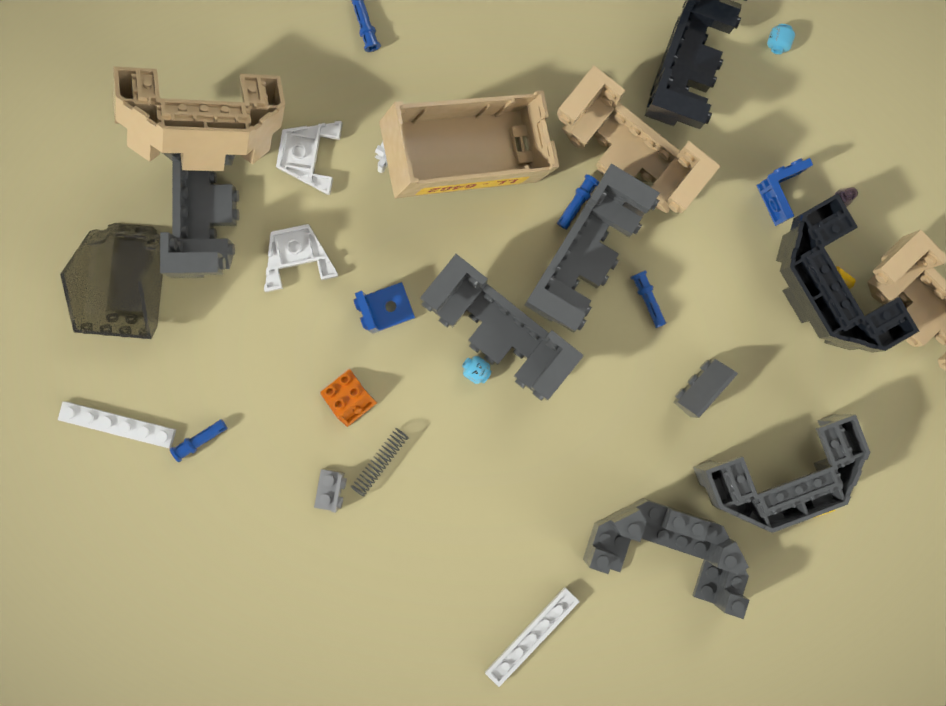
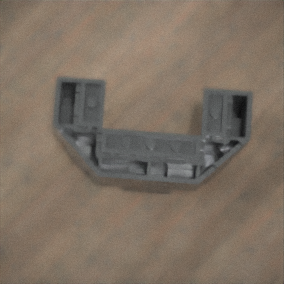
M163 153L172 161V234L160 232V273L171 278H204L205 275H223V270L230 269L233 256L235 255V245L228 238L216 239L217 232L214 226H237V220H239V210L237 209L239 191L232 184L214 185L217 181L216 172L182 170L181 153ZM226 155L224 166L232 165L235 155Z
M611 163L524 306L551 322H557L573 333L577 329L581 330L587 321L584 317L588 315L592 307L589 306L591 303L590 299L575 291L580 282L577 278L579 277L595 288L605 285L609 278L607 275L610 269L614 270L619 262L616 259L619 253L602 244L600 240L602 242L605 241L609 234L607 231L609 226L628 237L633 233L637 234L642 226L639 222L644 214L650 209L654 210L660 200L657 197L660 192Z
M455 254L420 297L423 301L421 305L428 311H433L440 317L438 321L447 328L449 325L453 328L466 311L470 313L468 317L476 323L480 321L481 325L468 339V342L471 343L469 347L476 353L481 351L485 354L484 359L491 365L494 363L498 365L511 348L515 349L513 351L515 355L520 359L525 357L527 360L513 376L516 378L514 382L523 389L526 386L533 391L532 394L539 400H549L584 355L553 330L549 333L489 286L487 284L488 278L458 254Z
M833 414L817 420L820 427L816 428L827 458L814 463L816 471L757 493L744 457L740 456L724 463L710 460L694 466L693 469L699 485L706 488L712 506L771 533L848 505L851 492L861 476L864 462L868 460L871 453L856 414Z
M644 498L594 523L583 557L589 568L609 574L610 569L621 572L631 539L639 542L641 539L704 559L692 596L713 603L726 614L744 619L750 601L743 596L749 578L746 571L749 566L737 543L729 538L724 526Z

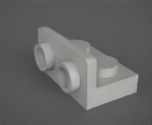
M321 469L314 508L330 510L334 513L338 511V508H342L343 497L340 496L341 490L346 487L347 478H344L345 473Z

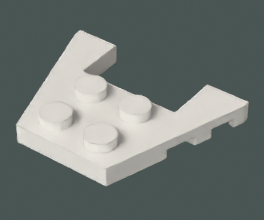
M335 121V123L329 124L322 123L310 127L302 126L283 129L276 167L317 190L330 195L333 178L314 174L320 137L340 140L342 121Z
M309 224L271 232L266 283L264 285L265 292L283 289L279 269L317 261L321 280L339 277Z

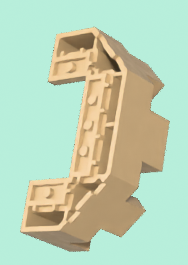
M113 66L115 124H121L127 128V146L149 162L162 152L181 153L182 170L224 171L226 155H241L242 158L254 164L270 151L272 134L281 128L285 100L280 76L240 74L239 81L243 102L162 99L159 93L157 69Z
M593 66L558 108V118L565 124L562 130L568 136L570 142L577 148L584 149L594 136L600 145L608 147V150L596 164L597 170L602 175L606 173L611 163L633 177L640 172L642 174L641 177L645 181L653 183L651 188L660 192L657 197L660 200L656 206L657 209L666 213L670 209L676 213H683L721 166L690 141L681 151L619 103L625 89L596 66Z
M918 230L903 236L881 257L882 262L873 270L875 275L867 283L872 297L882 304L900 297L919 329L918 333L906 339L911 346H924L934 336L939 343L946 346V280L933 268L944 265L946 263V255L922 230ZM946 352L938 359L939 367L946 371Z

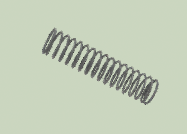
M398 428L395 429L404 437L400 436L394 431L393 433L397 435L402 441L398 440L392 435L390 436L400 445L391 441L389 438H387V440H389L396 448L384 442L394 452L390 451L389 449L381 445L392 456L386 454L380 449L379 451H381L388 459L376 453L386 463L380 461L375 456H373L384 467L378 465L373 460H371V462H373L380 470L374 468L369 463L368 465L372 467L378 474L372 472L367 467H365V469L371 472L376 478L368 475L365 471L362 472L366 474L369 478H371L372 481L366 479L361 474L359 475L362 478H364L370 485H367L359 478H357V480L363 483L368 489H365L364 487L360 486L357 482H354L356 485L362 488L365 493L360 491L355 486L351 485V488L361 496H365V494H367L366 491H369V487H372L371 483L374 484V480H378L377 476H381L379 473H383V470L381 468L386 469L385 465H389L387 462H391V459L389 457L394 458L393 454L397 455V452L395 450L400 451V449L397 446L402 447L401 443L405 444V441L403 439H409V437L402 431H400Z

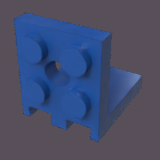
M800 158L787 167L782 166L769 174L767 179L756 185L775 226L794 217L779 183L793 178L813 166L810 158L804 161Z
M402 282L367 295L363 291L355 293L356 299H353L356 309L362 312L363 317L360 318L362 326L372 334L415 319ZM390 301L396 303V309L393 312L386 310V304Z

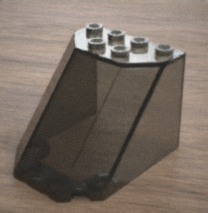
M121 223L110 224L105 230L95 229L89 231L60 274L73 332L152 339L158 326L163 274L160 273V235L153 226Z

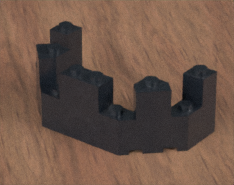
M685 0L652 86L651 97H649L647 103L648 109H646L644 116L673 127L677 121L701 129L704 124L709 123L712 113L709 111L712 105L707 103L708 98L688 90L691 87L706 93L710 87H714L717 80L715 76L716 70H720L723 59H721L723 51L705 45L709 35L706 34L707 28L711 27L730 34L734 28L737 29L741 21L739 14L742 4L731 0Z
M837 193L793 218L790 232L782 236L776 261L782 263L780 272L789 286L782 291L800 322H810L818 337L825 340V344L847 350L860 349L871 353L886 351L918 333L919 329L900 297L890 300L866 315L861 311L824 248L858 228Z

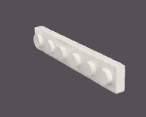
M66 401L62 402L58 417L59 421L165 448L172 447L176 429Z
M564 587L490 665L485 674L500 687L580 601Z

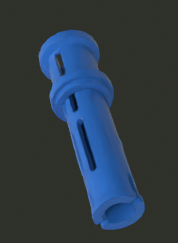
M351 0L360 25L359 34L365 44L364 50L365 52H374L381 47V44L377 41L375 27L370 23L364 0Z
M588 174L584 176L585 180L581 186L576 188V195L557 221V225L565 230L568 229L582 205L590 199L591 193L600 183Z
M645 270L630 278L634 280L639 296L642 295L655 328L667 324L654 297L652 292L654 287L650 285Z
M220 419L192 438H185L184 442L178 446H172L170 452L177 462H181L182 458L190 453L194 454L198 447L228 428L225 422Z

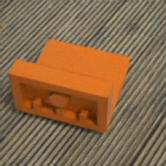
M350 369L320 392L335 416L346 427L377 404Z

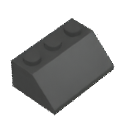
M716 359L706 360L701 365L700 369L702 370L699 374H694L688 380L689 385L677 392L674 403L689 417L700 418L737 376L738 373Z

